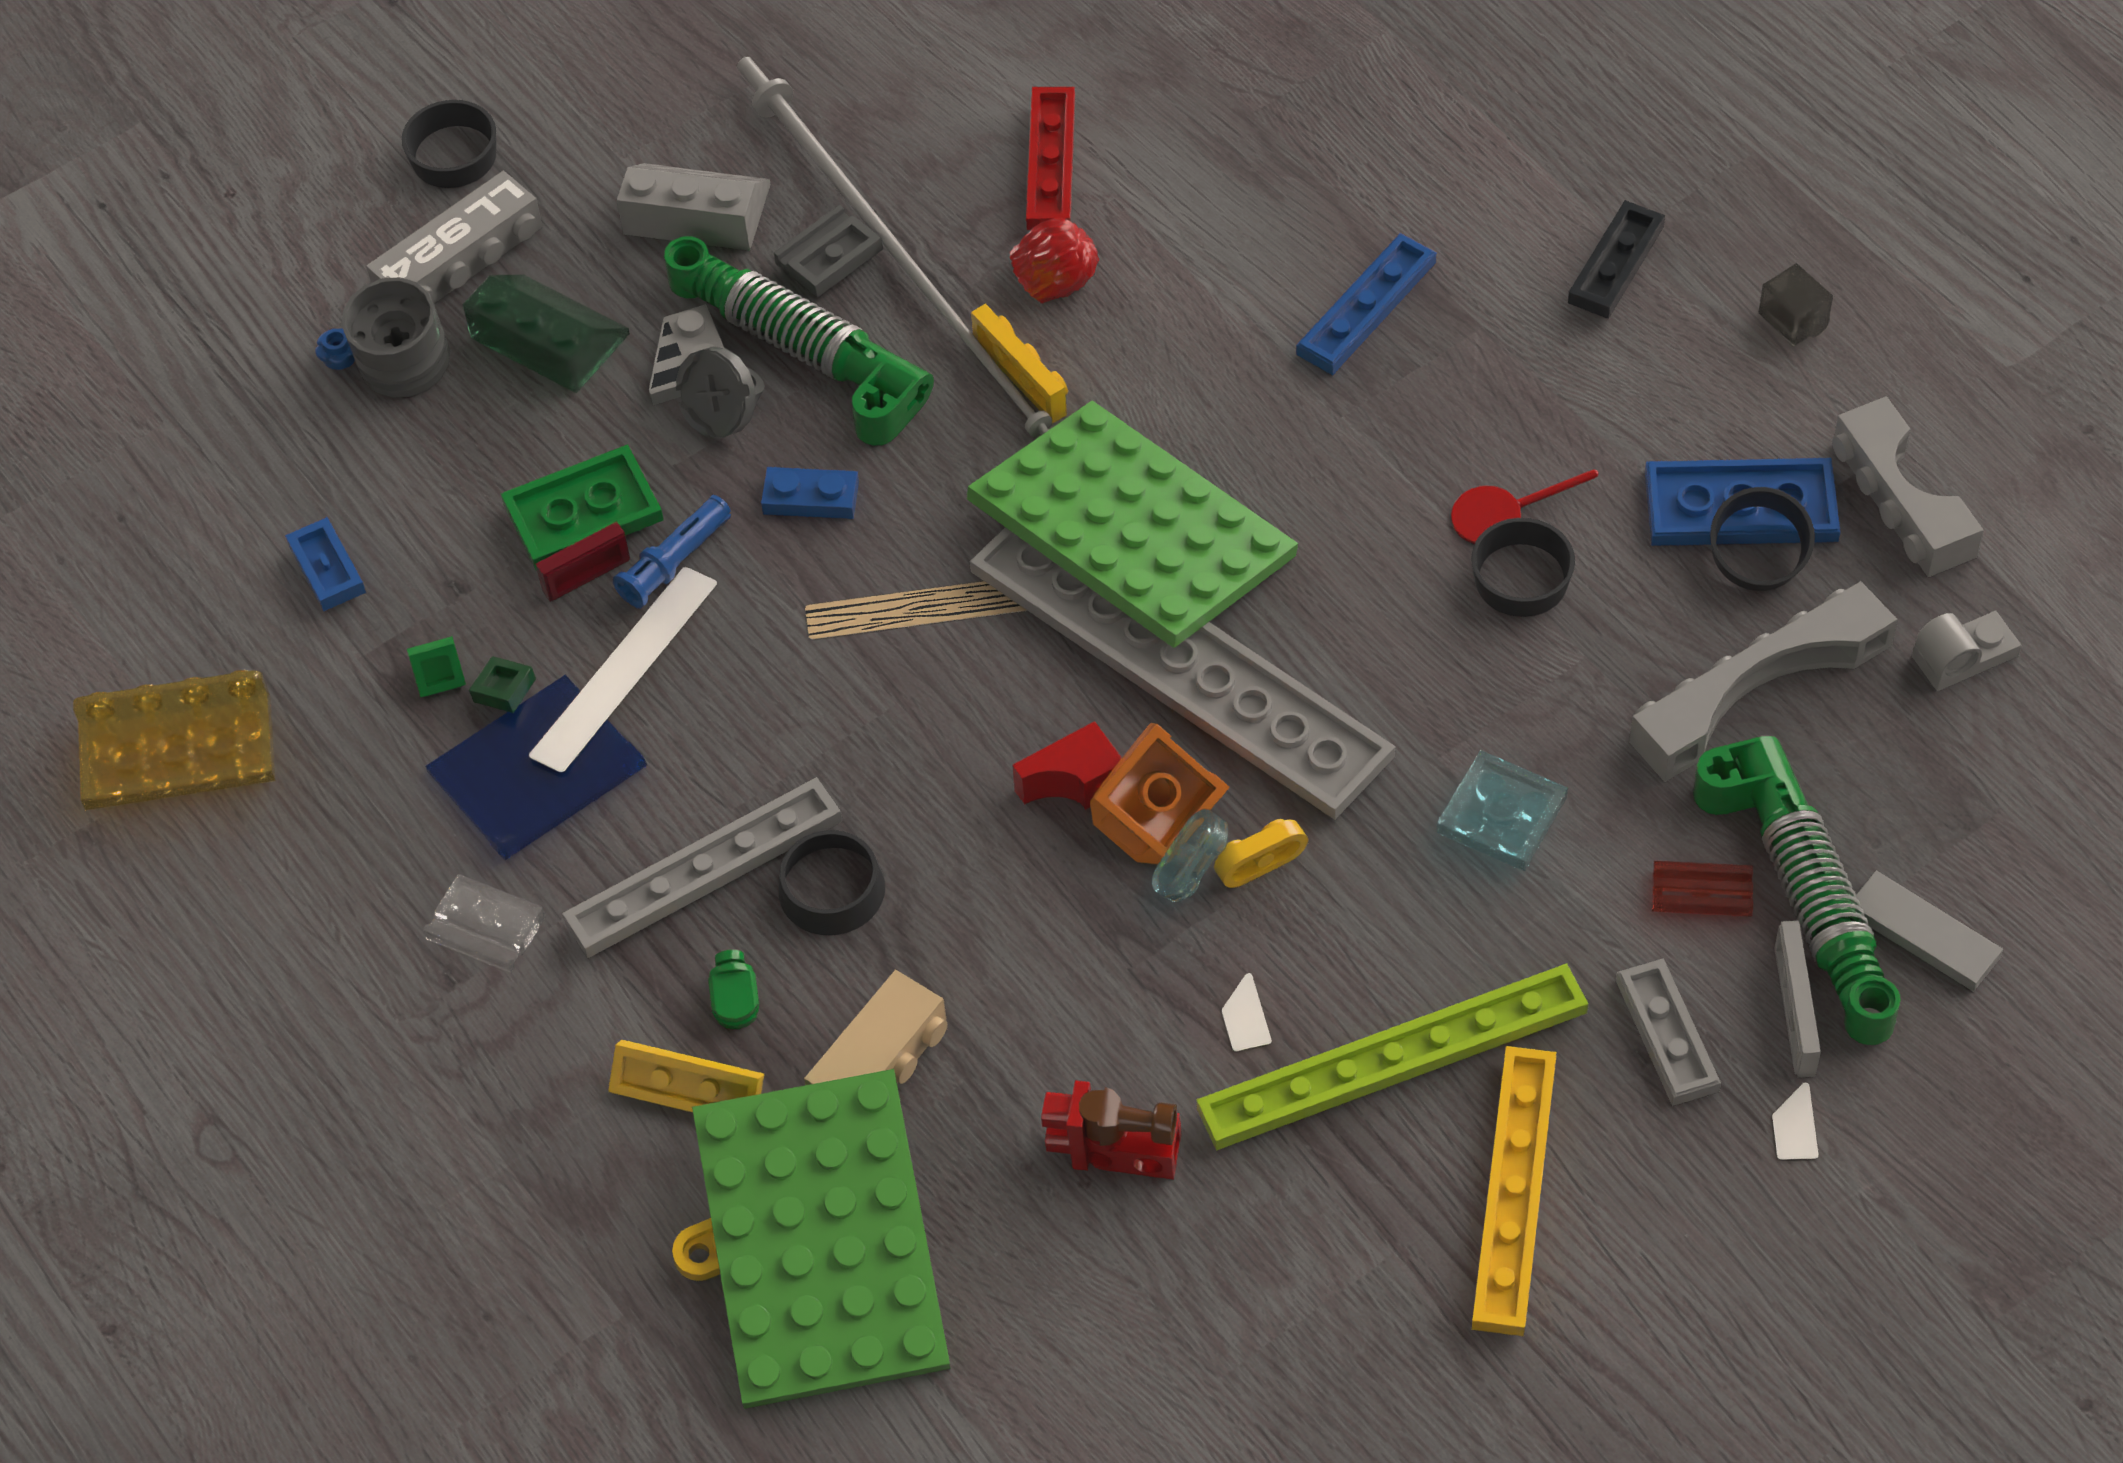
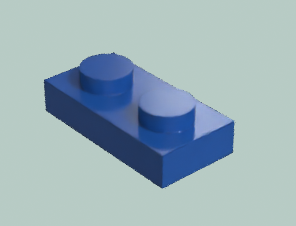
M767 467L761 501L763 515L854 519L859 486L858 471Z
M328 517L285 535L288 546L323 611L366 593L363 581Z

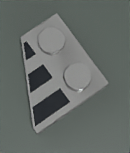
M706 304L664 317L649 386L653 405L681 397V390L676 391V378L680 365L689 354L712 346L724 348Z

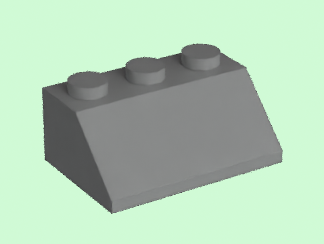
M646 163L630 166L627 168L617 197L623 234L671 241L683 236H692L702 240L706 245L750 251L771 185L770 179Z

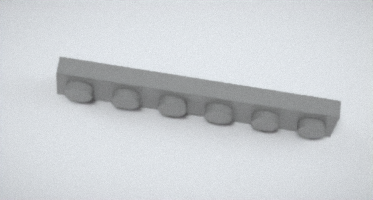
M816 777L563 912L564 922L587 958H590L787 852L803 837L815 832L828 830L841 823V811Z

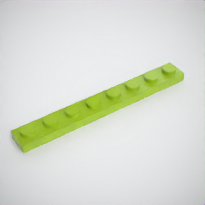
M1566 963L1196 1099L1197 1111L1217 1151L1587 1014L1588 1002Z

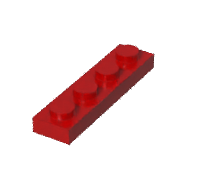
M1032 87L1026 207L1027 230H1031L1041 222L1054 218H1063L1071 222L1075 87Z

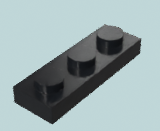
M1624 200L1568 294V304L1609 319L1664 228L1665 215Z

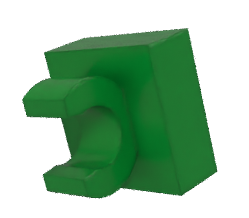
M453 636L407 649L420 697L466 685Z

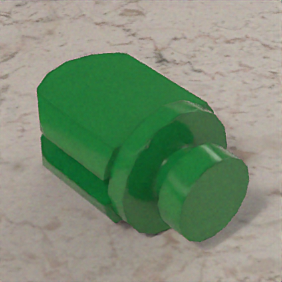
M721 951L714 957L716 967L710 971L708 978L712 1013L719 1025L728 1029H741L753 1023L759 1012L756 974L753 967L745 963L742 951Z

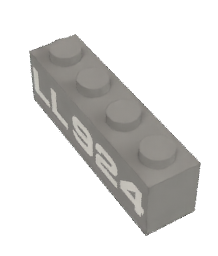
M503 170L369 263L366 267L370 281L374 282L382 278L397 277L417 282L427 290L433 303H436L454 289L463 286L468 279L482 269L497 262L502 255L516 245L531 238L536 231L543 227L537 199Z

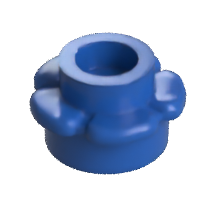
M343 328L328 330L317 339L316 356L328 368L335 370L345 369L355 362Z

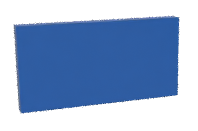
M1831 458L1646 462L1645 480L1651 546L1711 545V525L1718 508L1733 494L1754 487L1774 488L1791 495L1801 503L1809 514L1814 527L1815 542H1839L1840 524ZM1748 507L1732 514L1722 524L1716 544L1801 543L1798 532L1791 521L1783 514L1766 507Z

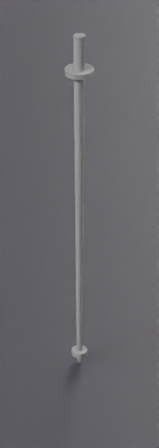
M750 57L742 58L737 64V69L756 91L752 99V107L757 114L765 118L776 115L868 227L882 238L883 245L1027 416L1028 419L1025 423L1026 431L1033 437L1043 435L1049 431V427L1052 424V418L1046 411L1034 412L790 107L789 103L793 97V89L788 82L780 78L769 81Z

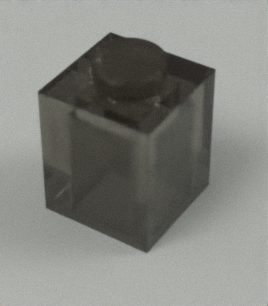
M1796 263L1763 284L1758 314L1792 345L1796 346L1808 337L1820 335L1827 328L1830 322L1833 295Z

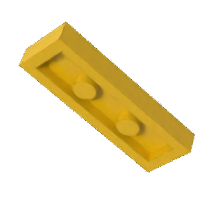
M986 303L972 311L973 335L998 367L1040 411H1046L1052 418V424L1067 415L1066 395L1068 394V389L1060 374L1056 371L1050 372L1041 362L1035 348L1029 343L1024 344L1015 335L1010 322L1002 315L998 317Z
M621 1040L615 1044L608 1092L693 1112L692 1107L761 1094L764 1073Z

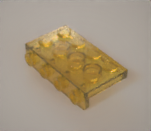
M237 670L225 675L205 678L192 677L179 682L141 685L134 689L108 693L95 692L73 700V711L78 720L80 795L85 810L276 781L271 700L263 674L260 671Z

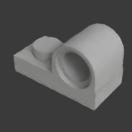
M1993 611L1963 625L1953 613H1946L1932 619L1920 630L1913 648L1912 658L1936 691H1939L2018 657L2022 645L1997 611Z

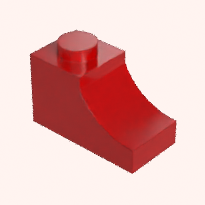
M1094 721L1013 764L1014 790L1024 805L1041 798L1063 797L1081 803L1086 810L1091 807V799L1122 757Z

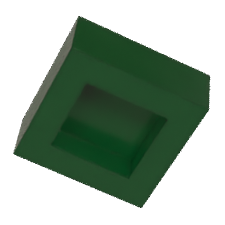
M492 656L470 687L469 692L474 703L514 713L535 682L536 676L532 666Z

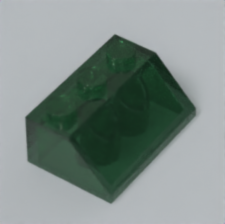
M524 274L489 275L462 304L471 339L575 393L584 386L630 334L629 328Z

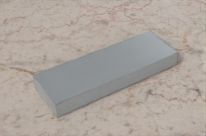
M1877 870L1856 894V899L1860 902V908L1864 911V917L1867 918L1869 927L1973 992L2001 958L2003 948Z
M1782 921L1778 928L1774 949L1795 1075L1797 1074V1078L1815 1077L1821 1050L1799 921Z
M1664 958L1617 972L1616 983L1671 1105L1674 1106L1720 1092L1721 1082Z

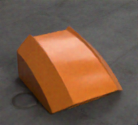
M1150 723L1097 790L1090 801L1093 825L1132 859L1139 863L1163 865L1230 787L1216 774L1207 771L1171 739L1172 736L1157 723Z

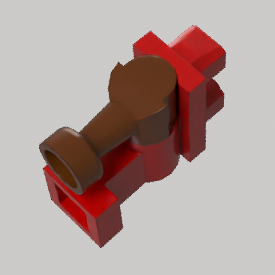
M1075 1080L1072 1095L1046 1092L1041 1114L1042 1127L1047 1128L1045 1134L1046 1151L1071 1154L1072 1167L1077 1170L1088 1171L1089 1163H1091L1095 1168L1101 1170L1174 1180L1182 1137L1180 1113H1177V1104L1159 1102L1155 1105L1153 1112L1124 1106L1114 1090L1105 1087L1104 1090L1091 1091L1090 1082Z

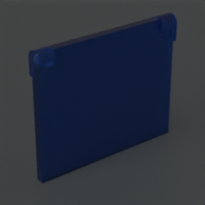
M566 674L519 704L514 713L507 712L425 766L432 778L478 828L504 860H507L647 766L641 753L608 720L603 723L564 772H558L529 757L530 752L581 692Z

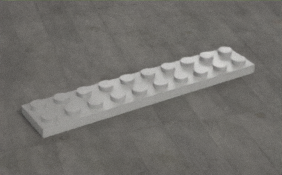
M1006 527L970 560V569L974 575L1334 820L1395 758L1396 746L1210 622L1173 648Z

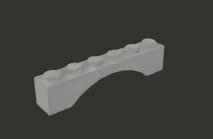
M1862 581L1846 590L1838 589L1830 594L1823 604L1808 613L1807 611L1797 613L1788 621L1786 626L1772 634L1764 633L1758 636L1747 649L1733 657L1725 656L1712 666L1710 671L1696 679L1688 678L1682 681L1671 694L1657 702L1649 701L1642 705L1633 715L1629 743L1659 777L1666 782L1698 763L1699 758L1706 751L1708 741L1719 720L1735 702L1751 690L1779 676L1802 670L1830 667L1855 669L1892 647L1898 619Z

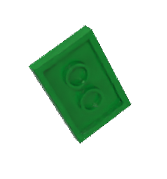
M628 444L500 493L503 505L535 570H537L536 563L616 521L625 532V536L664 521L662 509Z

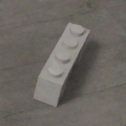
M1885 396L1838 415L1835 435L1832 438L1834 452L1838 459L1842 462L1846 461L1854 472L1860 490L1865 495H1870L1876 503L1884 524L1889 529H1894L1904 544L1908 558L1913 563H1918L1927 577L1977 558L1984 530L1959 496H1937L1923 492L1911 485L1900 473L1897 464L1905 457L1910 427L1888 397Z

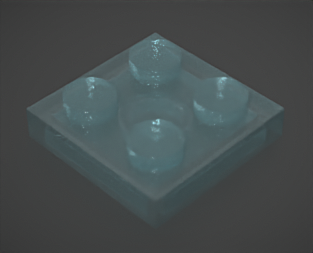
M1480 750L1439 818L1437 833L1525 871L1565 803L1568 787Z

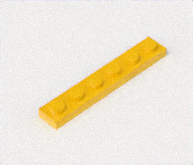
M1506 1046L1471 1330L1524 1337L1557 1052Z

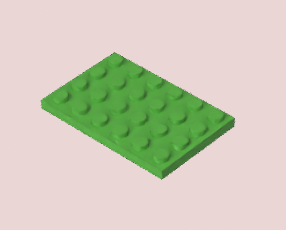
M1094 401L1087 403L968 486L967 500L1173 648L1296 557L1298 548L1296 541Z
M894 1069L692 1107L744 1409L951 1369Z

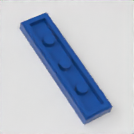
M1400 233L1296 345V355L1334 375L1434 266L1437 253Z

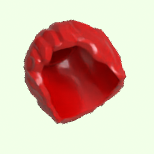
M1054 218L1033 227L1022 238L1020 244L1014 246L1009 252V257L1012 261L1011 265L1014 268L1013 273L1018 278V282L1031 297L1041 304L1060 297H1068L1074 291L1084 287L1086 282L1095 275L1096 266L1099 262L1098 251L1095 248L1093 239L1089 238L1084 229L1078 228L1075 223L1063 218Z

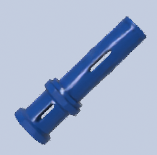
M712 495L659 546L645 548L640 553V560L627 572H619L613 577V585L618 594L635 608L641 609L648 603V595L661 583L668 584L672 581L676 574V567L716 529L730 519L731 510L728 504L720 497Z

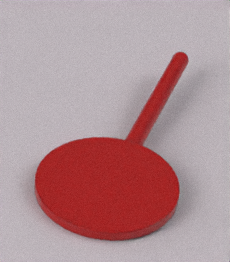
M1593 469L1520 499H1516L1507 490L1496 486L1472 488L1464 492L1453 505L1451 512L1453 527L1462 539L1475 544L1478 537L1495 523L1512 518H1521L1522 507L1595 479L1599 473Z

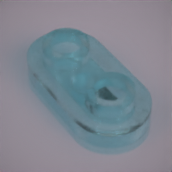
M1208 809L1200 810L1192 815L1157 865L1152 878L1154 891L1173 903L1192 896L1198 889L1202 877L1216 856L1227 845V822Z

